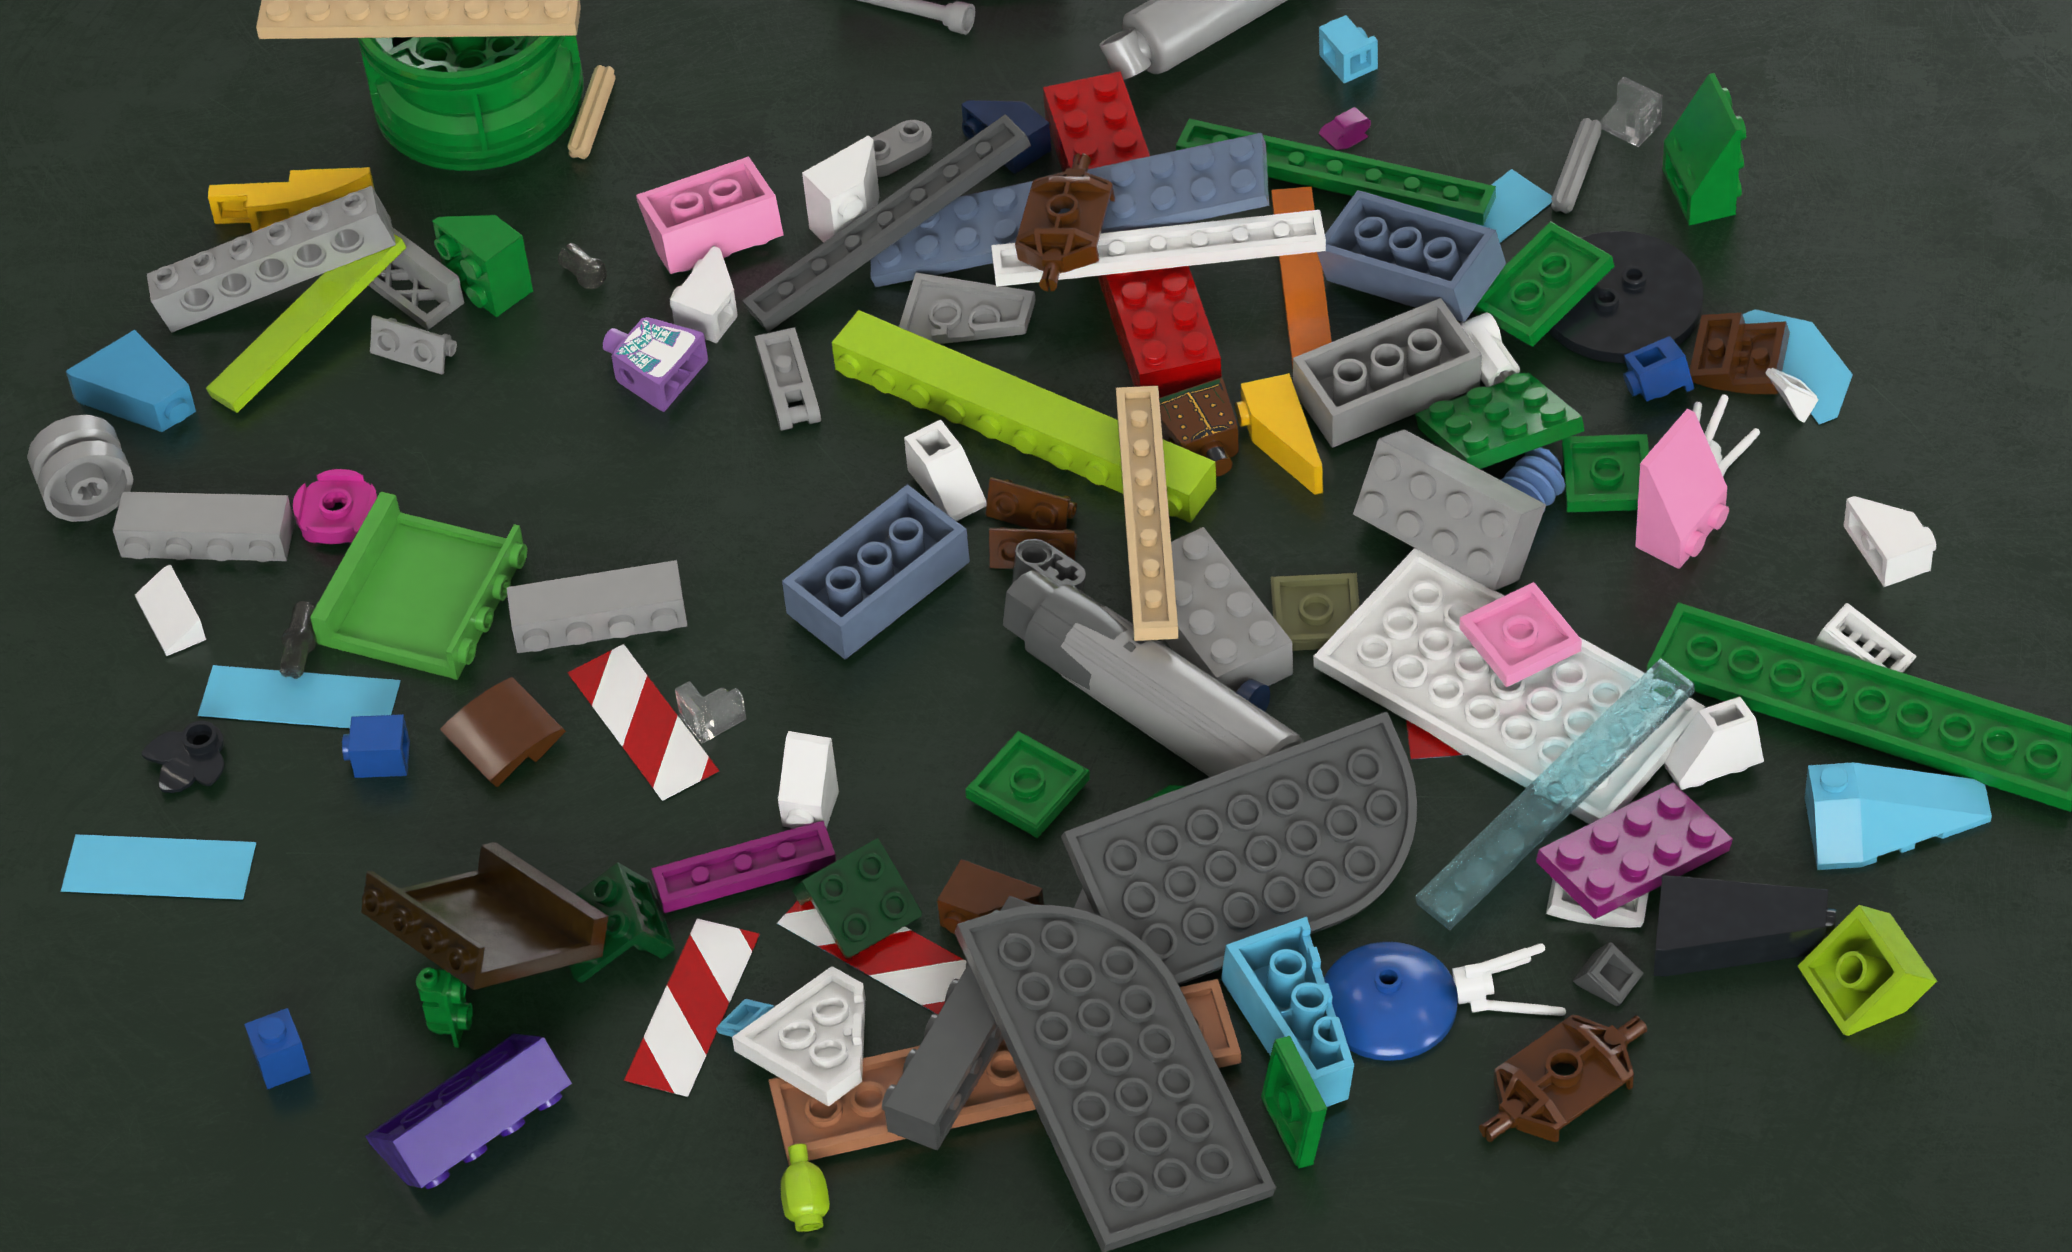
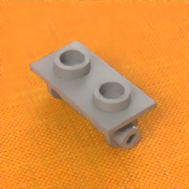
M375 315L372 316L371 354L441 375L444 374L445 357H452L457 348V342L452 340L450 335H439L402 324L394 318L385 319Z

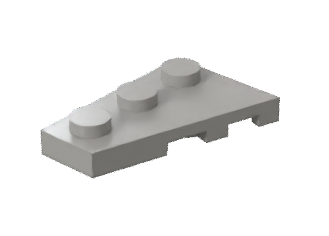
M916 272L899 327L938 344L1026 334L1036 301L1035 293L1030 290L1005 286L996 287V285Z

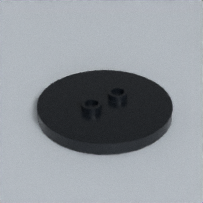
M1610 231L1595 233L1581 238L1612 255L1615 267L1548 331L1559 343L1577 354L1594 360L1626 363L1624 355L1668 336H1671L1679 346L1692 334L1702 314L1703 285L1696 267L1684 253L1661 239L1636 232Z

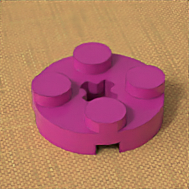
M347 469L324 471L316 475L318 481L311 483L308 487L304 483L297 490L293 500L296 523L301 529L304 539L308 542L324 544L352 543L377 499L376 490L372 483L370 485L365 482L363 475L356 471ZM341 502L343 504V508L339 510H327L333 508L335 503Z

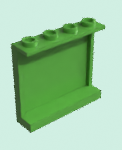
M380 492L310 616L317 644L458 680L465 665L472 663L476 654L477 643L482 633L489 631L500 600L504 601L508 596L507 587H510L514 573L525 564L527 545L523 543L520 525L514 524L507 538L401 513L396 495Z

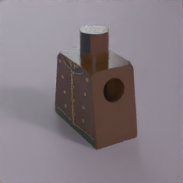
M1222 377L1159 398L1162 439L1215 461L1216 477L1226 474L1233 465L1230 457L1235 456L1239 452L1237 422Z

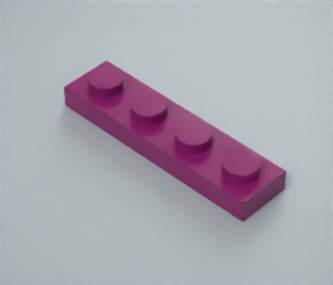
M819 821L651 868L663 911L668 913L821 870L836 862V855L824 821Z

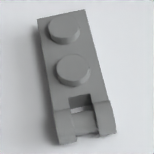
M795 327L755 336L756 348L780 431L791 429L793 424L808 421V424L821 422L818 402ZM803 401V405L788 407V403Z

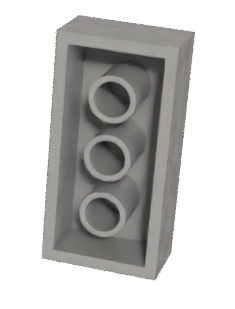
M1439 298L1294 357L1293 385L1299 400L1333 448L1428 409L1435 402L1450 400L1467 393L1473 388L1480 387L1482 355L1442 298Z
M1404 429L1378 439L1353 515L1495 591L1520 579L1546 504Z
M1202 527L1172 541L1178 639H1165L1171 649L1234 692H1237L1238 688L1249 679H1254L1270 686L1292 675L1293 652L1291 639L1206 529Z

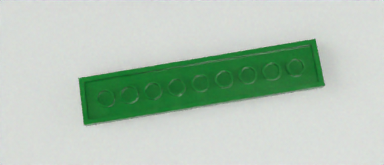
M1679 602L1648 662L1647 674L1659 681L1722 701L1741 697L1750 710L1953 775L1975 779L1985 785L2072 812V726Z

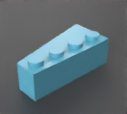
M1304 917L1227 944L1221 980L1269 1055L1271 1056L1275 1039L1290 1036L1326 1107L1347 1100L1349 1098L1354 1063L1340 1019L1336 1017L1332 1005L1333 996L1329 984H1325L1320 968L1321 959L1317 947L1313 946L1311 940V928L1308 918Z

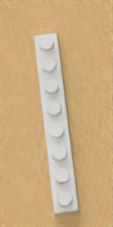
M1320 210L1101 233L1097 245L1099 262L1061 273L1058 280L1326 251V239ZM1015 243L991 245L996 287L1040 282L1043 271L1019 261Z

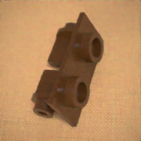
M991 477L989 480L986 507L987 517L1029 529L1064 530L1067 527V519H1073L1076 514L1077 503L1072 502L1069 496L1060 497L1014 484L1009 479L1003 481Z
M989 528L990 568L1014 569L1016 546L1027 539L1045 541L1075 561V550H1077V533L1069 529Z

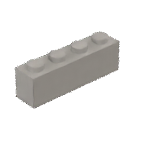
M122 492L113 533L122 558L208 559L217 561L251 560L259 562L287 561L295 521L288 495Z
M677 560L507 587L511 627L517 653L537 652L549 648L574 644L581 645L587 642L611 638H625L630 635L668 631L687 626Z

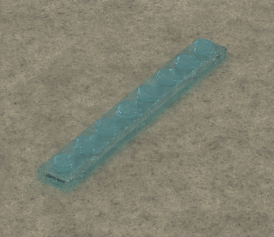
M1660 658L1416 895L1417 905L1448 930H1451L1695 692L1694 683Z

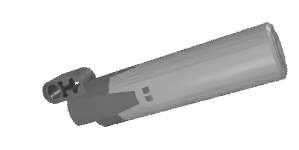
M1027 539L1016 546L1012 585L1006 591L1003 626L1024 640L1025 650L1061 674L1064 679L1209 777L1303 743L1299 734L1158 640L1134 641L1133 624L1084 593L1086 572L1079 563L1042 540Z

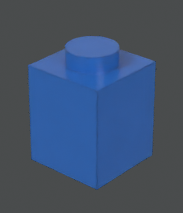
M404 714L351 716L350 734H344L342 738V754L344 761H351L354 777L407 776L410 739Z
M288 1008L244 1024L254 1057L267 1089L311 1073L302 1042Z

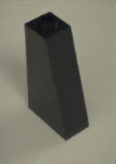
M1662 875L1654 976L1664 977L1808 956L1825 939V935L1828 936L1835 929L1836 909L1827 908L1828 890Z

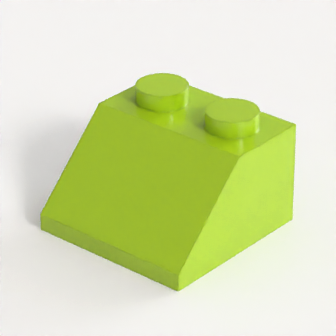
M1858 905L1797 966L1843 1035L1847 1036L1905 1013L1937 982L1892 915L1862 905Z

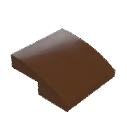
M1742 312L1701 315L1689 370L1693 383L1717 390L1745 394H1778L1777 389L1766 375V371L1768 368H1774L1781 372L1783 370L1790 335L1787 322L1746 324Z
M513 677L498 683L476 697L440 728L450 741L496 787L528 756L534 762H537L566 732Z

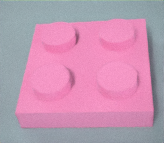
M1534 582L1460 617L1459 629L1506 687L1581 651L1582 640Z

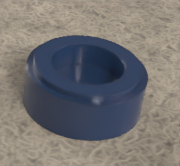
M1254 679L1245 681L1236 693L1266 712L1270 701L1269 687Z

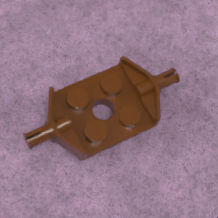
M1080 153L1074 155L1071 169L1035 179L1030 188L1015 248L1019 261L1043 271L1039 286L1044 291H1048L1049 286L1051 291L1056 290L1061 273L1099 262L1097 245L1109 200L1115 202L1113 184L1109 180L1087 173L1091 159L1084 153H1082L1081 158ZM1061 209H1071L1066 213L1058 214Z
M1571 1015L1494 1069V1085L1499 1100V1113L1479 1125L1482 1136L1486 1137L1488 1142H1492L1509 1128H1516L1519 1131L1555 1143L1559 1141V1130L1623 1084L1626 1083V1087L1629 1090L1633 1088L1634 1073L1626 1048L1630 1042L1647 1032L1644 1021L1635 1015L1631 1020L1616 1029L1613 1025L1607 1027L1581 1016ZM1559 1063L1571 1064L1576 1068V1071L1573 1074L1562 1076L1556 1074L1551 1068Z

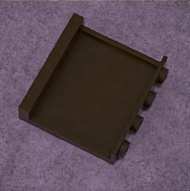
M496 842L481 845L478 870L400 889L374 871H367L364 893L362 895L361 913L473 990L596 959L603 955L608 916Z

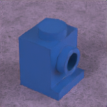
M1671 336L1624 355L1628 372L1624 373L1623 377L1633 397L1641 394L1647 402L1654 398L1664 397L1682 386L1687 392L1695 389L1686 356Z

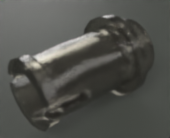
M571 243L566 245L575 255L571 256L565 249H562L558 256L559 264L577 277V282L583 288L595 289L600 287L607 277L605 264L600 259L591 258L577 244Z

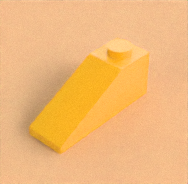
M1290 374L1241 383V401L1235 402L1236 416L1240 427L1247 426L1252 442L1314 495L1323 493L1322 463Z

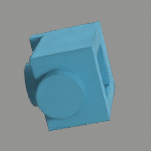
M1345 15L1319 27V55L1343 83H1347L1378 69V40L1374 36L1368 38L1365 31L1361 27L1357 28Z

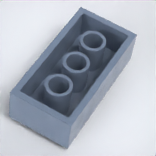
M1357 190L1326 232V251L1317 252L1327 281L1415 308L1442 298L1456 320L1461 322L1466 321L1506 265L1496 230Z
M907 484L782 580L786 613L842 658L847 659L970 562L967 529Z

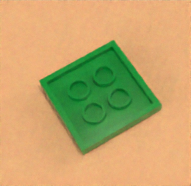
M1529 372L1512 374L1505 381L1489 387L1473 388L1465 396L1451 401L1435 402L1429 406V409L1415 413L1419 430L1442 450L1478 469L1585 431L1582 416Z

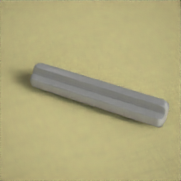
M1585 118L1580 122L1551 198V207L1556 212L1562 211L1567 214L1573 210L1601 135L1600 129L1602 125L1598 120L1592 121L1589 118Z

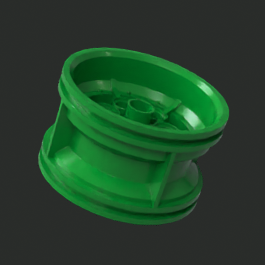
M576 36L358 38L375 118L380 131L389 143L402 154L432 167L457 171H477L506 166L528 158L553 143L563 134L576 117L583 100L584 77Z

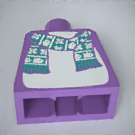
M650 317L642 318L629 334L612 328L607 332L603 340V350L612 354L615 378L618 383L663 412L708 362L704 333Z

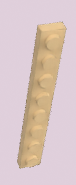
M261 0L256 29L259 39L576 36L581 5L580 0Z
M1158 386L1116 388L1134 641L1178 639V619Z

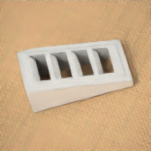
M1848 603L1826 624L1814 643L1816 646L1883 667L1885 666L1882 663L1888 657H1891L1897 661L1889 669L1902 673L1917 657ZM1844 631L1845 633L1849 634L1850 636L1847 637V636H1845L1842 632ZM1857 640L1865 643L1862 648L1856 644ZM1873 648L1880 651L1876 658L1869 654Z

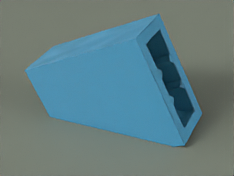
M135 330L66 370L73 397L78 403L159 432L167 430L196 412L189 384Z

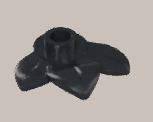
M196 721L189 724L183 732L169 731L158 736L144 748L142 757L163 765L159 777V787L164 793L181 792L189 788L195 781L204 786H211L220 778L224 770L225 762L220 754L224 746V739L221 731L212 723Z

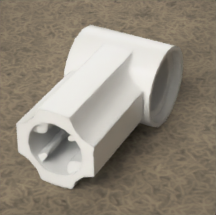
M1486 312L1459 323L1482 355L1480 379L1486 387L1501 383L1512 374L1520 373V367L1502 343L1499 327L1490 313Z

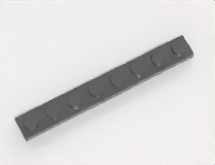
M1006 114L742 300L747 310L767 332L771 331L1030 147L1031 144L1027 135Z

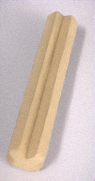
M598 65L593 71L567 145L569 155L572 158L579 157L585 159L590 154L616 79L614 69L611 66L604 67Z

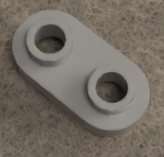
M907 120L872 137L877 177L890 175L926 156L931 151L933 146L932 132L926 123L919 120Z

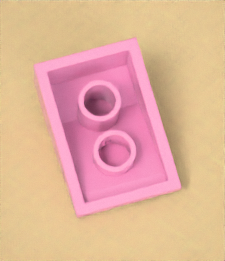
M1686 409L1640 463L1635 547L1677 569H1680L1690 556L1696 557L1705 544L1706 537L1713 529L1718 530L1722 527L1729 513V507L1726 506L1727 485L1698 418L1692 410Z

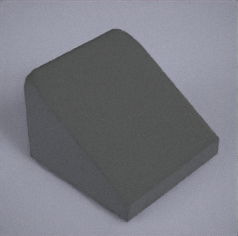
M1609 942L1591 955L1575 976L1573 982L1599 998L1619 1006L1643 975V972L1612 942Z

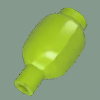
M794 1144L788 1147L790 1166L785 1170L781 1178L783 1211L785 1217L795 1223L796 1231L809 1232L818 1230L824 1226L823 1217L828 1212L830 1205L827 1184L820 1168L809 1162L807 1145Z

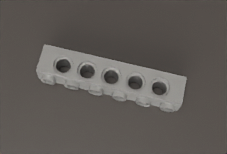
M369 186L147 273L151 302L171 333L332 269L395 246L396 242L391 218L373 187Z

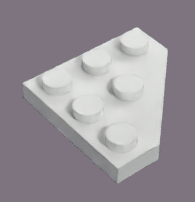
M831 966L732 1037L734 1051L823 1104L830 1106L862 1082L866 999L863 983Z

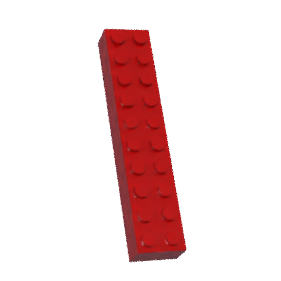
M1121 71L1043 87L1045 119L1050 125V136L1062 172L1072 168L1074 155L1080 153V158L1082 153L1090 157L1091 163L1088 169L1150 156ZM1189 266L1098 276L1134 387L1158 386L1159 398L1222 377L1221 356Z

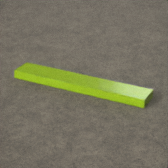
M394 234L395 246L325 272L206 387L211 398L238 413L407 248L402 238Z

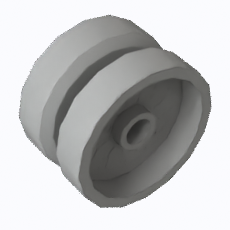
M74 415L54 421L41 430L30 444L27 459L31 471L38 484L46 509L56 518L71 522L90 521L107 515L117 508L122 492H131L134 479L129 463L122 452L114 427L102 418L92 415Z

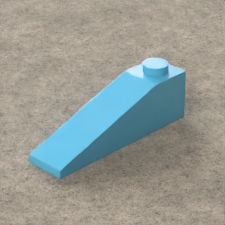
M1854 762L1808 765L1805 803L1817 870L1864 867L1876 863L1878 856L1899 849L1900 853L1915 849V843L1935 836L1944 839L1991 822L1992 815L1986 785L1975 779Z

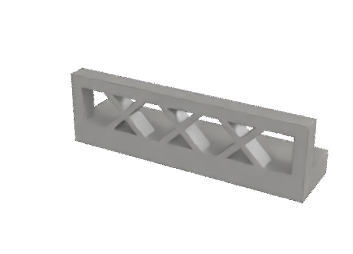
M393 228L394 234L402 238L407 248L368 286L425 329L429 330L464 304L459 276ZM410 280L413 283V290H394L391 287L392 281ZM436 300L440 305L426 314L418 308V301Z

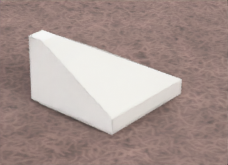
M1768 368L1766 375L1795 417L1805 423L1819 400L1817 395L1800 379L1777 369Z

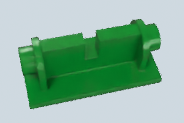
M431 967L424 968L416 978V986L420 1000L423 1001L422 1007L427 1027L430 1031L439 1035L451 1034L454 1047L459 1048L463 1030L470 1029L473 1017L472 1004L466 1003L465 999L466 984L446 970Z

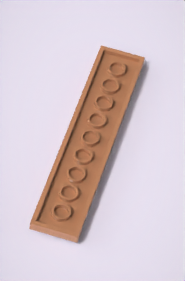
M1215 979L1180 987L1218 1068L1242 1063L1240 1047L1219 980ZM1004 1039L951 1129L1036 1110ZM919 1046L863 1058L862 1082L830 1106L823 1104L779 1077L769 1079L770 1091L788 1165H790L788 1147L794 1144L807 1145L810 1161L906 1139L888 1132L885 1111L882 1110V1101L888 1087L891 1084L897 1085L903 1075L904 1063L909 1052L912 1049H918Z

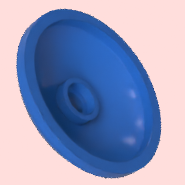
M1377 942L1363 945L1339 958L1324 977L1325 984H1329L1333 996L1332 1005L1336 1017L1340 1019L1349 1050L1366 1058L1394 1061L1418 1056L1435 1047L1450 1031L1457 1015L1458 994L1452 975L1446 966L1434 955L1410 944ZM1390 981V982H1394V983H1393V984H1390V985H1387V984H1384L1383 982Z

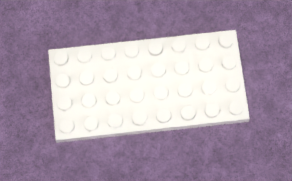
M1414 548L1313 656L1314 668L1588 824L1627 806L1665 763L1670 751L1698 710L1704 709L1705 706L1580 638L1582 640L1580 652L1506 687L1459 629L1460 617L1504 597V595Z

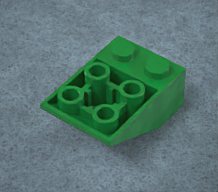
M1715 73L1708 74L1664 140L1662 170L1689 226L1736 215L1737 197L1742 195L1739 169L1744 167L1741 140L1746 139V128L1740 115L1736 116L1732 109L1729 90L1726 87H1721Z

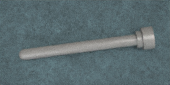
M857 0L940 20L944 26H948L950 31L964 35L969 33L975 20L974 5L961 1L948 3L944 6L924 0Z

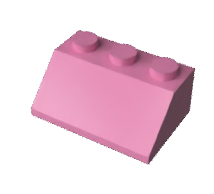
M749 156L636 195L657 254L670 274L691 270L699 259H703L713 246L720 248L723 258H726L734 252L752 246L764 245L772 239L784 236L776 195Z

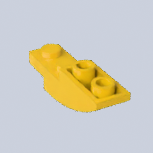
M370 167L290 170L289 182L209 185L208 200L215 224L250 223L252 232L273 223L308 211L311 208L344 197L352 192L372 186L374 189Z

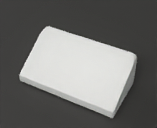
M167 565L135 594L136 600L166 656L206 640L200 618L171 565Z

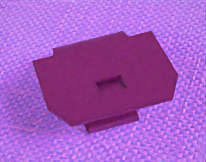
M1353 107L1325 124L1318 134L1334 149L1344 150L1368 138L1365 132L1370 128L1371 121L1356 107Z

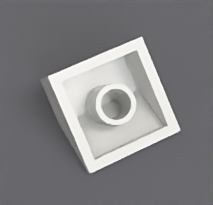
M869 135L802 172L809 229L823 243L878 205L880 195L874 142Z

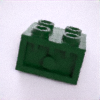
M879 838L874 839L807 877L792 890L800 905L810 900L812 901L846 959L855 956L922 916V911Z
M617 862L575 894L608 916L602 957L569 965L573 978L576 981L583 983L633 945L641 951L645 949L661 959L675 950L651 881Z

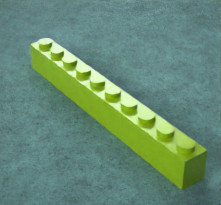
M860 310L856 312L832 341L835 370L844 376L858 379L874 386L883 393H890L909 401L915 407L925 408L945 417L952 423H960L980 432L987 438L997 439L1015 447L1024 454H1032L1052 463L1059 469L1069 470L1087 478L1096 485H1104L1123 494L1117 419ZM1163 439L1169 516L1178 517L1191 523L1216 490L1215 461Z

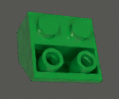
M497 215L437 217L432 221L436 236L434 244L440 254L441 263L459 276L461 290L468 295L475 306L478 308L484 307L495 317H498L533 292L523 235Z

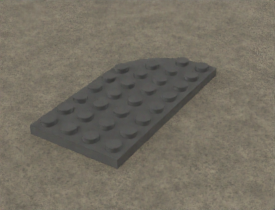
M1384 712L1065 831L1061 838L1094 914L1122 926L1142 940L1164 962L1177 984L1181 985L1223 969L1225 947L1227 944L1304 917L1308 918L1311 935L1348 920L1367 908L1393 882L1410 851L1417 820L1416 786L1405 750L1388 712Z
M1055 905L1014 907L957 924L955 935L1102 1252H1107L1273 1196L1276 1186L1186 999L1172 973L1148 945L1122 926L1104 917L1071 907Z

